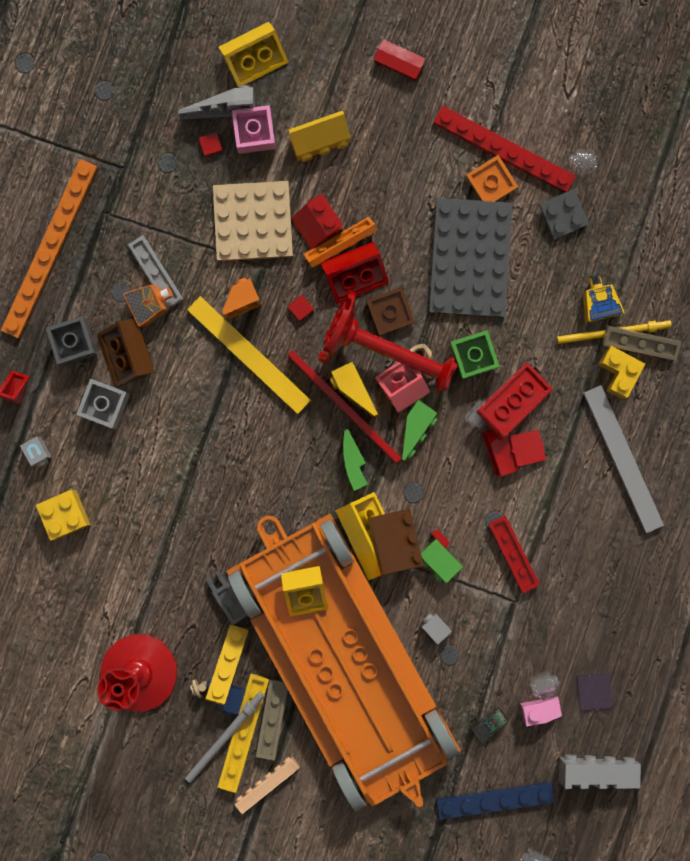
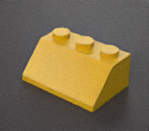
M269 22L218 47L238 87L289 63L278 35Z
M343 111L288 130L297 161L302 160V162L311 160L314 155H326L334 148L343 149L351 143Z

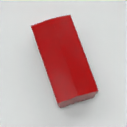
M384 39L373 59L375 63L414 81H417L426 60Z
M492 429L481 432L496 478L519 471V468L515 466L513 454L510 453L511 446L508 435L501 439Z

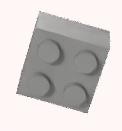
M90 379L76 415L116 430L130 394Z

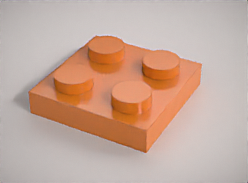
M499 155L466 174L467 180L481 201L496 202L518 188Z

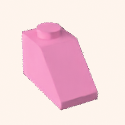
M558 696L520 703L523 723L526 726L547 723L562 716Z

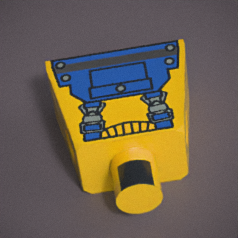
M600 276L590 278L591 289L583 293L585 324L622 315L624 309L613 285L603 286Z

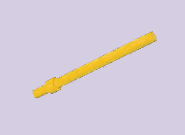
M670 320L662 322L649 321L647 324L620 328L652 333L660 329L671 328L672 324ZM605 330L558 336L557 343L562 344L603 338Z

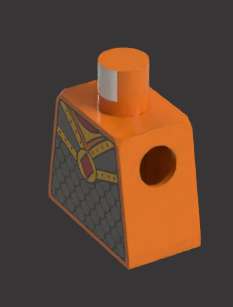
M148 285L123 294L138 327L148 326L168 311L166 300L173 297L169 287L160 290L158 285Z

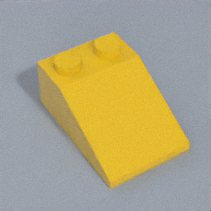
M353 362L332 371L330 382L334 390L338 389L343 396L373 419L376 418L378 413Z

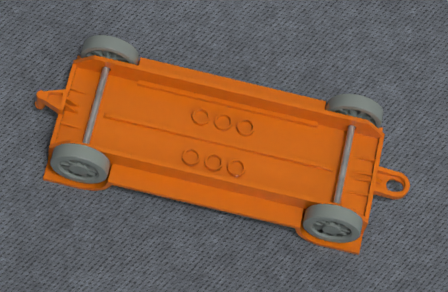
M328 514L287 537L277 518L274 516L261 518L258 522L257 530L267 549L227 570L228 580L329 766L332 767L344 796L356 812L366 807L368 803L373 807L399 791L412 800L417 807H421L423 805V798L420 792L419 780L448 764L446 759L455 757L461 750L332 515ZM266 521H271L276 527L274 534L268 535L265 533L263 525ZM320 566L328 609L290 617L283 592L281 573Z

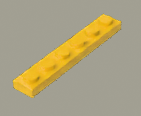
M250 674L239 714L243 711L244 705L250 702L258 692L263 693L265 696L269 678ZM263 700L256 706V711L251 716H248L233 733L217 788L234 793L237 792Z

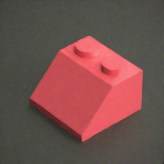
M399 362L374 377L398 413L430 393L421 374L417 370Z

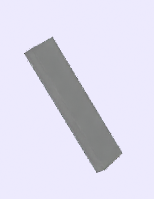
M144 235L129 243L127 246L151 284L158 285L160 290L169 287L172 291L173 297L166 300L168 309L183 301V297Z

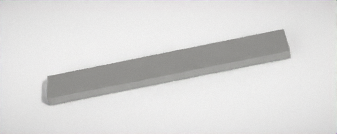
M600 385L584 392L585 400L644 532L648 533L664 526L602 386Z

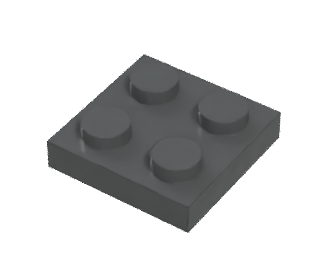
M575 189L539 204L553 240L589 224Z

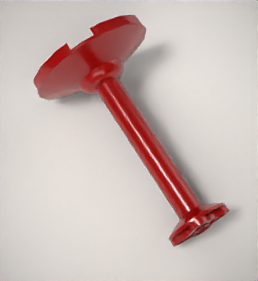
M348 290L345 296H348V300H344L343 304H340L324 339L323 351L325 353L320 351L318 361L326 363L341 346H348L353 342L436 378V392L441 390L445 392L457 368L454 357L452 356L446 362L440 364L358 328V321L354 318L356 292Z
M132 634L118 640L107 650L101 663L100 681L97 687L99 702L114 711L126 709L128 711L145 712L160 706L171 695L177 682L176 660L162 640L148 634Z

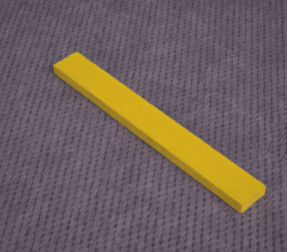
M201 296L187 309L297 414L311 401Z

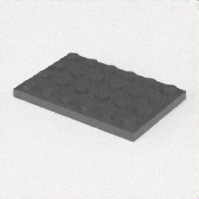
M446 198L436 199L429 313L505 317L513 203Z

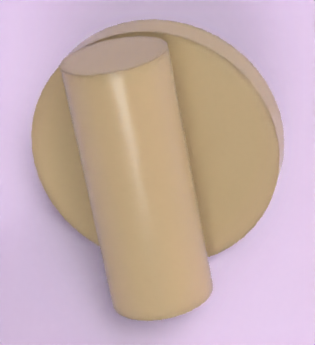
M194 679L192 680L193 684L190 685L191 691L194 696L202 698V692L206 690L207 682L203 681L201 684H198L197 680Z

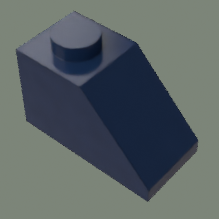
M210 678L208 679L206 684L208 689L212 681V679ZM231 685L225 706L217 704L219 709L224 710L223 713L226 715L234 716L239 714L246 689Z

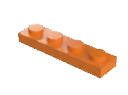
M367 217L303 255L313 268L321 265L328 258L338 255L342 250L354 246L363 238L371 236L378 229L370 217Z

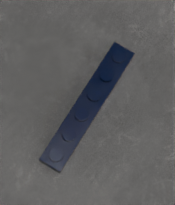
M552 782L436 798L440 820L555 803Z

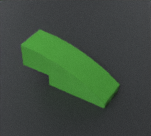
M347 429L344 431L343 441L344 462L353 490L356 491L368 484L359 468L366 463Z

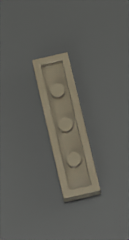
M607 325L602 344L604 346H613L618 349L677 361L682 342Z
M270 679L256 752V757L275 760L288 691L285 683L281 680Z

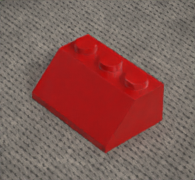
M374 242L321 263L336 304L348 300V296H345L348 290L356 292V297L389 283L380 252Z

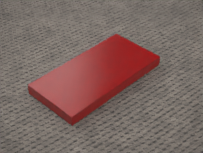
M526 362L475 412L501 439H504L553 389Z

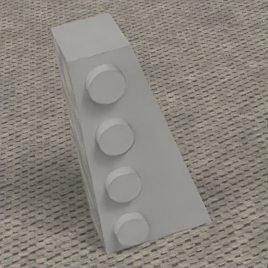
M572 754L559 757L558 781L565 789H572V785L580 789H588L589 785L599 789H607L609 785H613V788L616 789L640 788L641 764L635 761V758L623 757V760H616L615 757L604 756V759H596V756L592 755L577 758L576 755Z

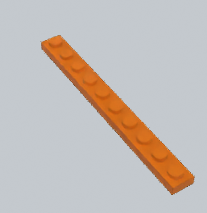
M79 159L1 328L2 332L18 339L21 338L98 170L97 166Z

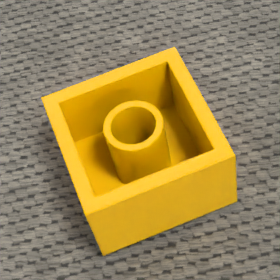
M69 490L36 505L50 541L57 540L91 525L76 490Z

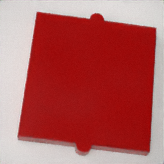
M539 430L508 436L511 446L510 453L513 454L516 467L546 460L543 449L544 443L541 441Z

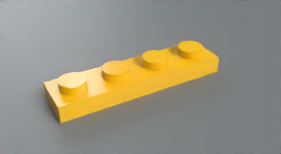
M230 624L206 700L225 706L249 630Z

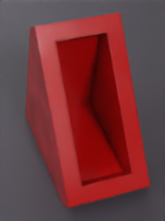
M11 371L0 387V398L22 404L30 376Z

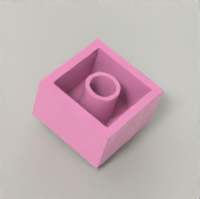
M270 105L232 110L238 154L276 149Z

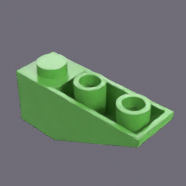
M419 400L406 417L402 461H405L406 458L410 460L416 451L413 449L416 443L421 444L426 437L424 432L427 427L432 428L437 421V418H435L437 412Z

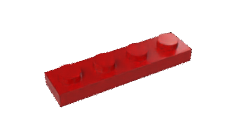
M506 515L488 523L521 592L525 593L539 586L540 583Z

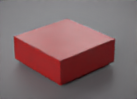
M217 132L199 138L205 157L223 152Z
M303 295L287 306L299 322L314 311V308Z
M435 529L431 533L444 548L450 544L448 539L439 530Z

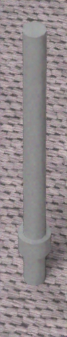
M258 692L250 702L244 705L243 711L185 777L189 783L195 779L244 720L256 711V706L265 697L263 693Z

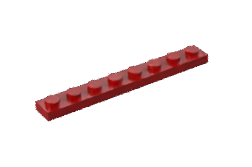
M443 105L433 122L434 125L493 156L499 155L501 160L563 193L569 190L576 175Z

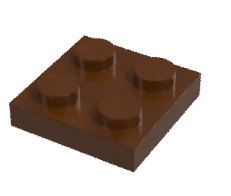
M402 287L366 300L379 336L415 324Z

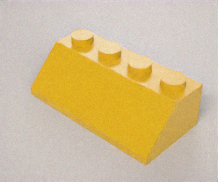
M375 492L335 510L368 580L381 576L367 518L385 514Z

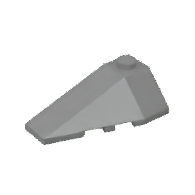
M247 85L239 86L238 88L178 110V115L181 120L232 117V110L255 107L253 87Z

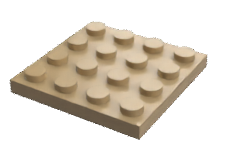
M288 181L213 185L218 262L293 257Z

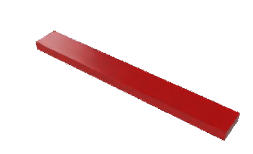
M293 350L288 354V358L394 463H398L402 459Z

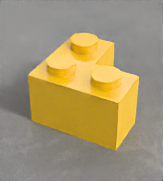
M613 346L607 348L598 366L615 374L606 391L622 400L628 398L645 363Z

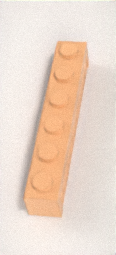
M287 757L281 766L277 765L272 773L269 772L264 776V780L256 782L254 788L251 789L250 787L245 791L246 794L244 796L240 795L236 799L235 806L241 814L300 768V765L293 757Z

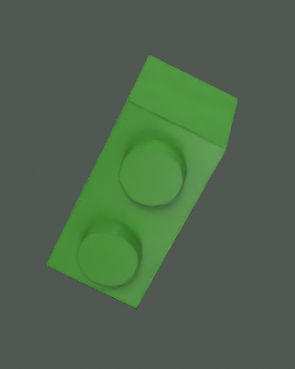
M436 539L421 551L424 566L426 568L430 566L435 571L432 575L440 583L442 581L447 583L463 568Z

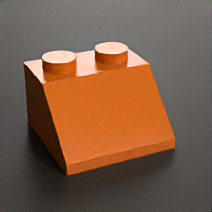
M242 278L235 282L236 285L232 286L222 310L226 320L262 306L251 279L246 280V278Z

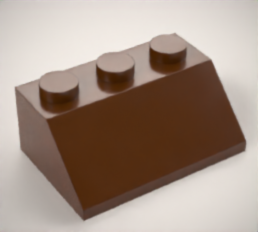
M135 319L118 321L98 333L115 387L140 380L155 372L141 329L138 327Z
M410 509L367 518L381 575L408 571L424 566Z

